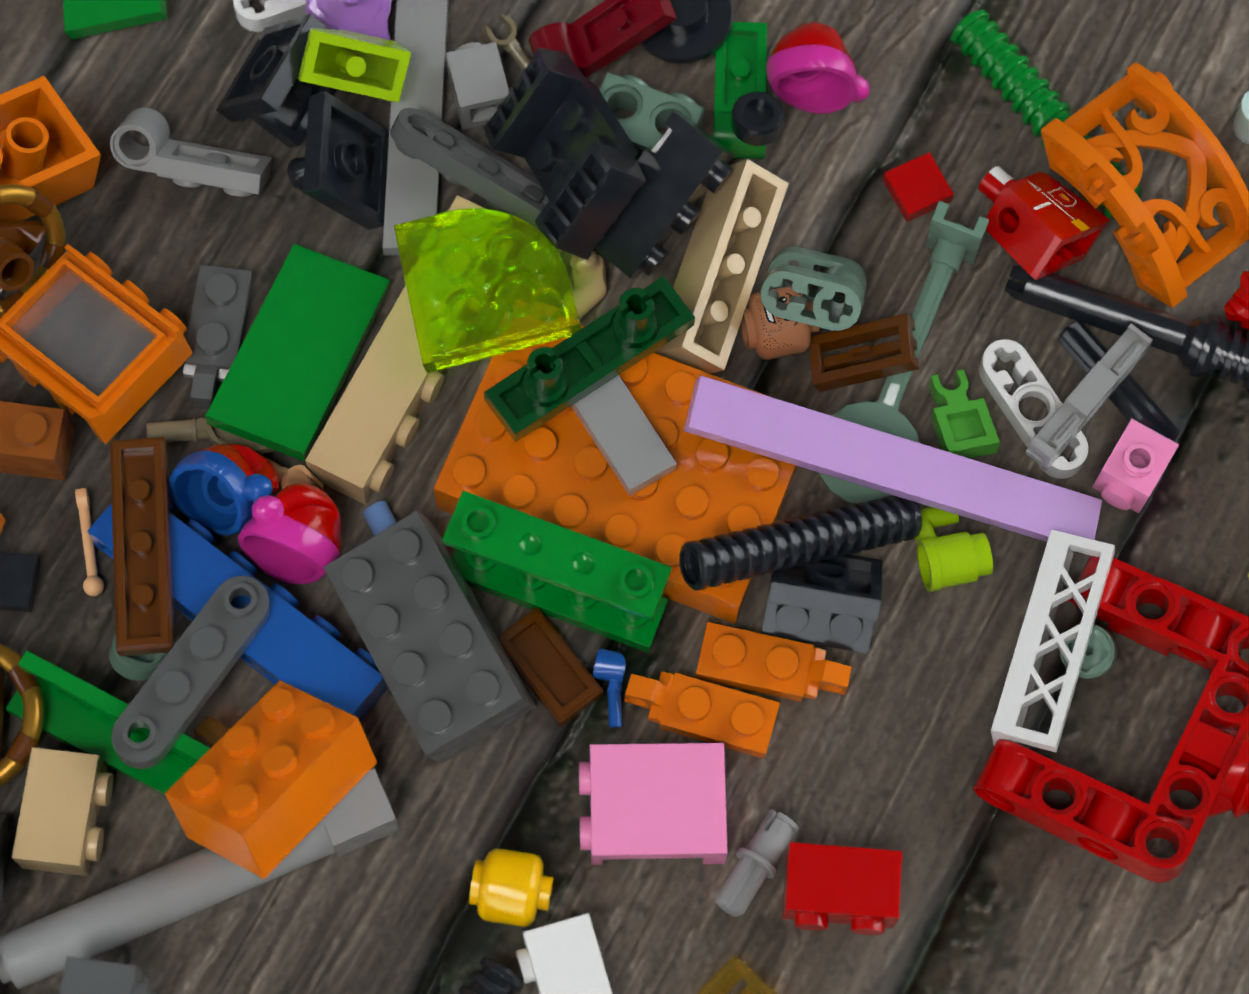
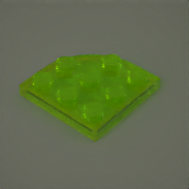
M470 208L443 212L393 225L422 365L426 373L570 337L582 329L572 285L559 252L542 232L528 222L511 214L496 210Z

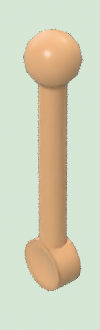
M87 488L75 489V496L79 510L87 572L83 589L89 596H98L103 592L105 584L102 578L98 576L94 543L87 532L92 526Z

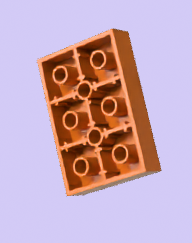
M517 301L434 486L436 509L453 515L462 491H466L670 566L672 571L664 589L663 597L736 624L754 577L751 576L746 580H736L728 584L722 583L716 587L708 586L704 590L695 591L688 586L680 571L679 554L681 547L685 542L699 541L707 537L713 538L719 534L727 535L729 532L742 531L746 528H756L759 525H770L772 522H777L799 466L683 430L695 380L699 376L711 378L749 391L753 390L656 353L648 355L619 374L677 463L676 470L629 496L571 406L515 442L485 402L484 391L525 366L532 351L539 347L553 348L585 327Z

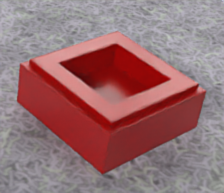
M930 152L885 172L883 176V182L906 222L935 210L939 201L947 204L952 202L954 196Z

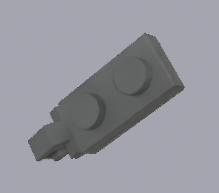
M200 265L186 340L193 354L183 363L184 378L193 379L190 398L194 400V408L209 410L219 390L220 382H223L243 344L254 282L252 271Z

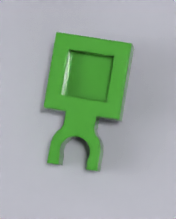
M964 369L956 371L954 383L957 389L955 390L945 389L940 383L938 374L931 376L929 390L934 402L941 406L933 408L931 422L941 450L969 459L997 453L1000 441L984 398L968 401L966 394L969 383Z

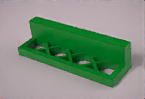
M27 650L18 663L20 669L35 675L41 686L44 701L42 732L81 753L99 755L109 768L166 797L165 793L210 749V747L182 734L166 757L157 765L144 769L130 767L123 763L116 754L111 738L115 722L129 704ZM17 690L6 710L10 715L23 721V702ZM143 727L137 728L131 733L130 740L136 743L144 742L149 737L150 730Z

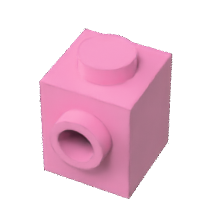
M1131 419L1092 488L1101 492L1102 498L1110 505L1121 510L1132 509L1140 513L1179 444Z

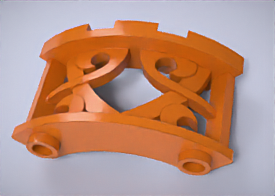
M1134 62L1127 68L1126 76L1064 122L1055 118L1040 129L1050 168L1072 184L1095 209L1102 204L1106 206L1120 226L1112 233L1126 255L1136 285L1167 306L1174 308L1187 298L1186 287L1249 240V191L1239 171L1210 128L1192 107L1174 91L1168 78L1161 72L1154 71L1152 73L1144 66ZM1133 100L1138 108L1151 117L1150 119L1140 117L1134 108L1125 116V124L1128 130H1125L1113 114ZM1098 125H1101L1106 134L1089 139L1083 137ZM1138 148L1164 151L1186 160L1187 191L1183 210L1173 202L1164 199L1141 201L1134 191L1141 180L1143 172L1142 158ZM1125 159L1127 174L1121 175L1110 161L1119 163ZM1216 206L1219 219L1226 226L1205 241L1196 226L1198 223L1204 229H1211L1219 225L1220 223L1213 217V209ZM1156 213L1164 215L1170 220L1163 224V232H1161L1154 220ZM1188 244L1193 251L1179 262H1176Z

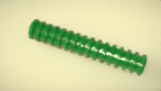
M985 9L976 10L968 14L954 28L950 38L954 45H962L961 53L965 57H972L970 62L974 68H982L981 76L985 80L992 79L991 87L994 91H1002L1001 98L1005 103H1013L1011 110L1015 114L1023 115L1021 121L1025 126H1033L1031 132L1036 138L1042 137L1040 129L1055 118L1064 122L1073 115L1069 113L1071 108L1067 102H1059L1060 94L1056 90H1049V81L1047 79H1039V70L1036 67H1028L1029 59L1025 55H1018L1020 52L1019 47L1016 44H1008L1009 36L1005 32L998 33L999 25L996 21H988L989 14ZM1091 131L1083 137L1085 139L1091 138ZM1110 161L1121 175L1127 174V172H1121L1122 164L1120 162ZM1138 184L1134 191L1141 198L1143 188ZM1102 204V205H1100V206L1098 207V208H1102V207L1105 208V211H1104L1103 214H1104L1108 219H1110V220L1115 219V218L1113 217V215L1110 213V211L1106 208V206H1105L1104 204Z

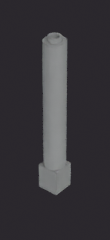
M375 769L370 770L265 879L213 851L203 848L1 935L0 980L3 984L13 981L16 988L20 990L64 971L67 956L85 959L94 958L335 852L339 857L399 831L396 817Z

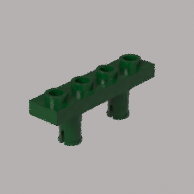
M664 276L644 289H628L621 295L619 305L553 348L539 347L532 351L525 366L484 391V400L513 440L517 442L693 327L695 316Z

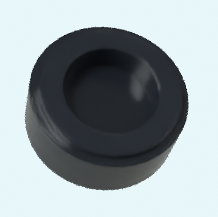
M750 92L741 96L735 102L732 108L731 128L739 140L749 145L762 146L773 142L781 134L784 109L774 96L764 92Z

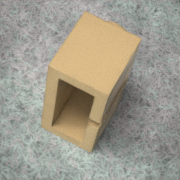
M41 748L31 749L12 859L22 869L89 876L91 861H99L104 841V830L95 825L96 818L99 816L100 807L109 805L113 790V774L107 773V766L99 755Z

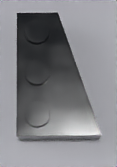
M675 111L670 114L664 123L668 127L665 134L652 150L649 148L645 149L637 160L646 179L645 184L639 187L631 198L630 204L626 205L619 214L616 223L613 222L604 234V239L600 240L594 248L629 278H638L642 272L649 277L659 267L668 254V251L663 248L667 240L675 231L683 235L701 213V210L695 206L707 190L713 194L718 192L734 171L728 164L735 155L690 118Z

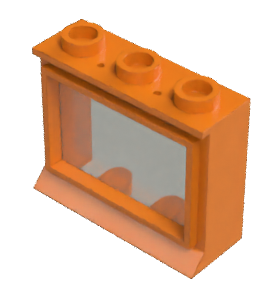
M67 244L64 247L66 252L0 318V362L4 363L9 359L29 384L35 387L39 383L46 388L56 403L62 409H65L67 414L72 416L76 412L84 418L96 437L106 445L193 352L183 335L187 328L176 315L166 308H163L158 313L148 305L150 302L148 297L134 283L125 280L120 284L111 277L113 274L111 269L97 255L89 252L86 256H83Z

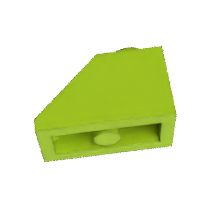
M310 28L298 80L399 103L412 52L396 41L349 30Z

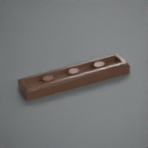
M165 437L110 441L116 652L119 656L169 653L175 645L167 442Z

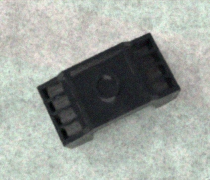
M538 48L534 58L527 68H524L520 78L510 88V92L504 101L498 105L497 111L483 128L493 150L525 158L548 197L549 202L535 220L536 225L554 248L588 260L598 242L604 239V234L613 222L616 223L621 211L626 205L630 204L631 198L639 187L645 184L646 179L635 158L638 155V151L598 87L584 77L567 53Z

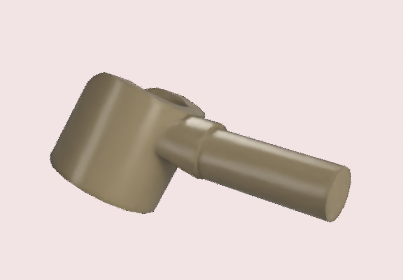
M497 15L506 27L505 35L503 38L497 39L487 25H483L481 28L483 38L488 43L496 42L497 45H502L520 68L524 70L531 60L515 38L517 26L509 16Z

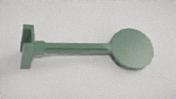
M939 201L932 217L925 247L933 250L929 258V263L932 267L911 317L915 321V331H912V334L917 341V350H914L917 359L952 273H958L962 261L974 265L989 223V219L979 216L976 226L972 230L960 223L945 220L949 204ZM913 371L888 376L876 402L865 401L846 405L832 416L919 443L916 430L906 416L898 411L899 404ZM818 472L819 477L828 490L848 504L867 503L870 500L894 496Z

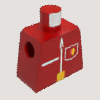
M996 166L984 176L978 186V190L994 203L985 217L989 219L986 231L1035 280L1083 260L1110 221L1104 214L1046 173L1038 172L1016 181L1001 167Z

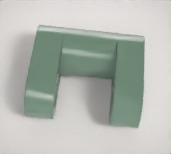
M789 246L781 249L774 255L768 269V274L761 287V301L770 314L779 318L828 330L841 331L850 328L858 320L867 288V277L864 269L857 262L806 248ZM795 260L799 262V267L788 265L789 261ZM816 265L825 267L823 273L816 271ZM785 279L793 281V284L785 282ZM812 284L818 286L817 291L810 290ZM792 286V290L802 293L803 297L791 296L788 303H782L778 301L779 293L771 290V287L776 289ZM836 292H841V293L846 294V295H845V296H839V295H837V294H835V293H836ZM813 300V311L805 310L807 301Z

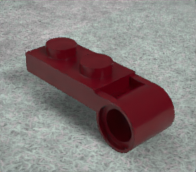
M604 0L571 24L556 22L537 29L530 35L529 44L533 56H535L534 54L538 48L567 53L584 77L587 78L677 18L670 0Z

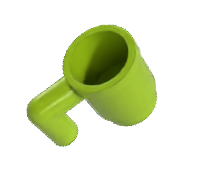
M934 507L920 509L922 529L919 536L915 538L917 544V560L920 575L928 592L976 582L978 577L992 574V552L985 533L981 532L970 535L965 531L937 537L934 528L959 523V515Z

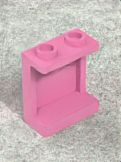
M724 743L590 745V762H579V795H590L591 816H580V850H591V865H603V860L670 858H702V864H725L727 857Z

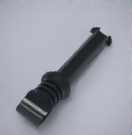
M1020 265L1012 267L1010 277L1026 282V285H1022L1011 280L1007 281L1005 291L1014 299L1076 321H1081L1084 324L1122 336L1132 323L1153 339L1151 347L1177 355L1182 366L1191 368V376L1199 377L1203 374L1212 376L1214 370H1217V377L1224 380L1227 374L1231 375V383L1237 384L1240 379H1243L1242 386L1246 387L1249 393V333H1247L1245 338L1241 337L1242 330L1236 328L1232 334L1228 333L1230 327L1224 325L1218 315L1212 314L1209 319L1199 316L1189 321L1053 273L1035 280Z

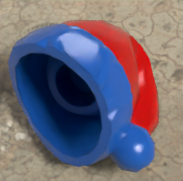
M220 444L202 448L198 452L184 457L177 464L168 482L169 496L186 517L195 520L210 532L219 535H236L241 532L243 526L253 517L252 505L254 501L262 496L274 495L279 489V479L271 462L249 447L236 444Z

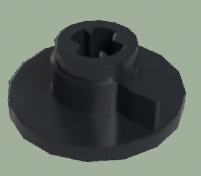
M670 0L677 19L640 43L651 55L668 63L689 64L706 59L723 46L732 30L733 6L731 1Z

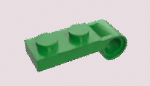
M732 21V30L723 46L715 52L713 138L735 155L733 157L735 159L765 160L766 145L753 146L739 140L732 131L731 116L732 108L741 96L750 92L766 93L767 23Z

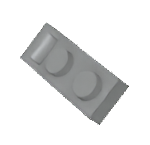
M139 108L132 111L114 131L110 139L112 155L124 167L157 173V176L171 178L175 184L183 187H199L204 184L223 188V191L229 195L245 197L259 194L271 177L272 157L169 139L170 130L166 119L159 112L150 108ZM131 130L144 134L150 146L138 144L133 139Z

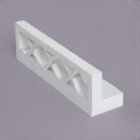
M1051 529L992 724L993 745H995L998 739H1004L1016 744L1019 742L1057 752L1115 554V545ZM1074 551L1099 557L1096 573L1074 584L1068 574ZM1091 588L1086 603L1080 593ZM1074 598L1083 613L1081 624L1059 634L1053 624L1058 605ZM1076 638L1071 654L1066 643ZM1059 648L1068 663L1066 674L1044 685L1038 674L1043 656ZM1061 689L1056 705L1050 694ZM1044 698L1054 715L1048 734L1022 728L1028 706Z

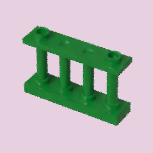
M462 491L442 538V544L456 548L453 559L469 587L531 610L538 607L544 615L641 651L650 652L668 605V598L662 595L672 567Z

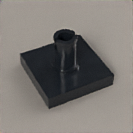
M327 92L309 96L305 157L294 158L289 162L288 176L291 184L295 189L299 188V191H303L304 194L368 230L384 226L389 131Z

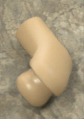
M594 249L588 260L571 254L570 265L573 268L574 290L556 306V310L562 318L577 323L598 304L607 292L605 263L603 258L597 255Z

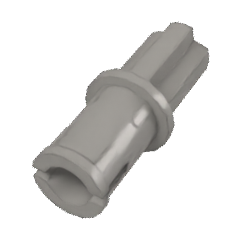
M768 810L759 829L746 848H739L736 856L739 862L715 898V903L719 908L734 917L744 914L765 879L774 878L777 873L775 865L786 846L789 845L799 830L798 825L792 819L781 812L777 814L775 810Z

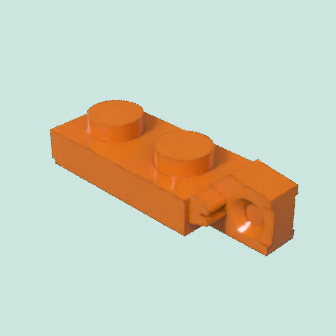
M707 622L695 678L802 702L803 698L816 699L818 690L845 695L849 686L852 666L825 660L826 650L817 647L813 648L814 645Z
M661 672L659 681L631 674L624 700L626 703L650 709L647 720L660 724L659 729L707 743H724V748L764 759L780 707V702L679 673L673 675L667 672Z

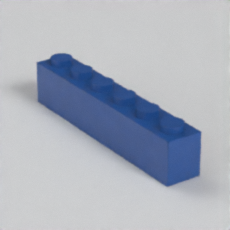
M169 502L173 607L193 621L223 582L236 576H248L256 579L254 575L257 573V570L237 552L232 551L226 556L212 545L216 540L214 536L195 520L190 519L187 524H184L171 514L174 507ZM111 503L87 532L95 547L113 560ZM260 582L268 593L270 615L266 624L240 659L273 685L279 680L358 717L361 723L387 691L385 680L380 674L371 654L362 648H358L353 653L338 641L341 634L329 622L318 615L311 621L295 609L299 602L286 589L276 583L268 588ZM240 595L232 600L231 605L236 609H243L250 604L251 599Z

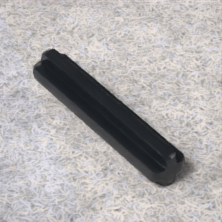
M1075 321L1061 332L1058 338L1060 345L1086 374L1108 352L1104 345L1081 321ZM1128 374L1110 395V401L1129 422L1131 419H1134L1174 442L1179 435V429L1131 375Z

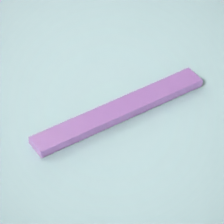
M699 376L695 380L683 430L685 432L1048 542L1051 529L1095 540L1102 499L711 378Z

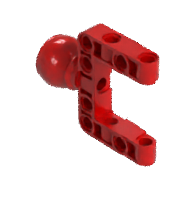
M1090 555L1076 583L1096 573L1099 557ZM1113 558L1096 618L1109 623V630L1134 640L1140 645L1167 657L1169 653H1173L1208 669V675L1210 676L1150 803L1142 802L1081 772L1004 739L996 741L973 787V791L987 803L1146 880L1157 883L1169 882L1178 877L1185 868L1208 818L1232 811L1234 818L1249 814V664L1244 662L1238 653L1244 649H1249V617L1170 581L1158 578ZM1091 588L1080 593L1086 603ZM1074 598L1067 600V602L1070 603L1071 601L1077 608H1079ZM1151 603L1160 607L1165 615L1159 619H1148L1140 615L1137 608L1143 604ZM1225 695L1234 696L1241 701L1244 710L1238 713L1225 712L1218 706L1216 699ZM1052 790H1060L1066 792L1073 800V803L1066 809L1056 810L1046 805L1043 797ZM1177 790H1186L1195 795L1199 805L1190 810L1179 809L1172 803L1169 795ZM1155 838L1166 839L1172 843L1176 854L1169 859L1155 858L1147 850L1146 843Z

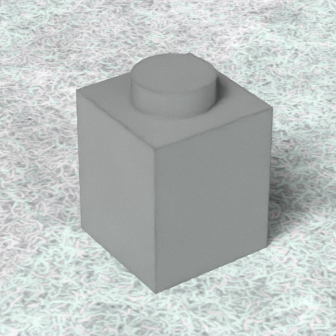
M477 42L467 43L458 47L455 51L446 53L448 79L462 130L485 125L487 121H490L497 111L498 105L504 101L509 93L496 42L484 45Z

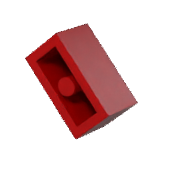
M790 842L785 856L782 919L795 920L794 927L803 930L822 931L828 929V923L851 924V932L856 934H884L885 927L893 928L899 920L902 851Z

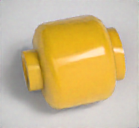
M499 848L493 849L487 854L485 861L476 859L471 881L469 904L477 905L478 914L484 921L527 927L534 921L537 909L548 911L553 877L543 876V862L538 855Z

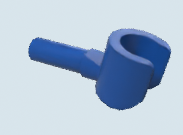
M599 649L596 656L593 678L609 681L607 690L609 728L622 727L621 692L626 670L625 659L619 652Z

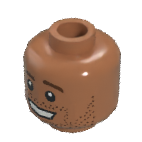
M792 286L771 289L779 293L778 301L782 303H788L791 296L803 297L802 293L792 290ZM761 291L755 292L749 297L740 323L741 335L746 349H754L756 354L764 360L804 353L810 346L811 333L818 332L820 327L779 318L770 314L761 301ZM813 300L807 301L805 310L813 311Z

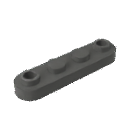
M405 108L399 112L390 130V135L401 153L410 158L420 159L440 171L442 176L449 182L465 186L485 198L487 203L494 209L510 213L530 225L536 234L545 238L536 225L535 220L549 202V199L536 177L425 111Z
M236 576L223 582L117 719L112 729L111 738L116 754L123 763L138 769L150 768L160 763L266 624L270 615V602L265 587L259 581L248 576ZM240 595L251 599L250 604L243 609H236L231 605L232 600ZM143 727L150 730V735L144 742L136 743L130 740V735L135 729Z

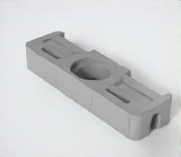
M1131 323L1104 357L1097 362L1067 397L1062 406L1038 434L1032 438L1025 454L1047 470L1144 357L1153 339Z

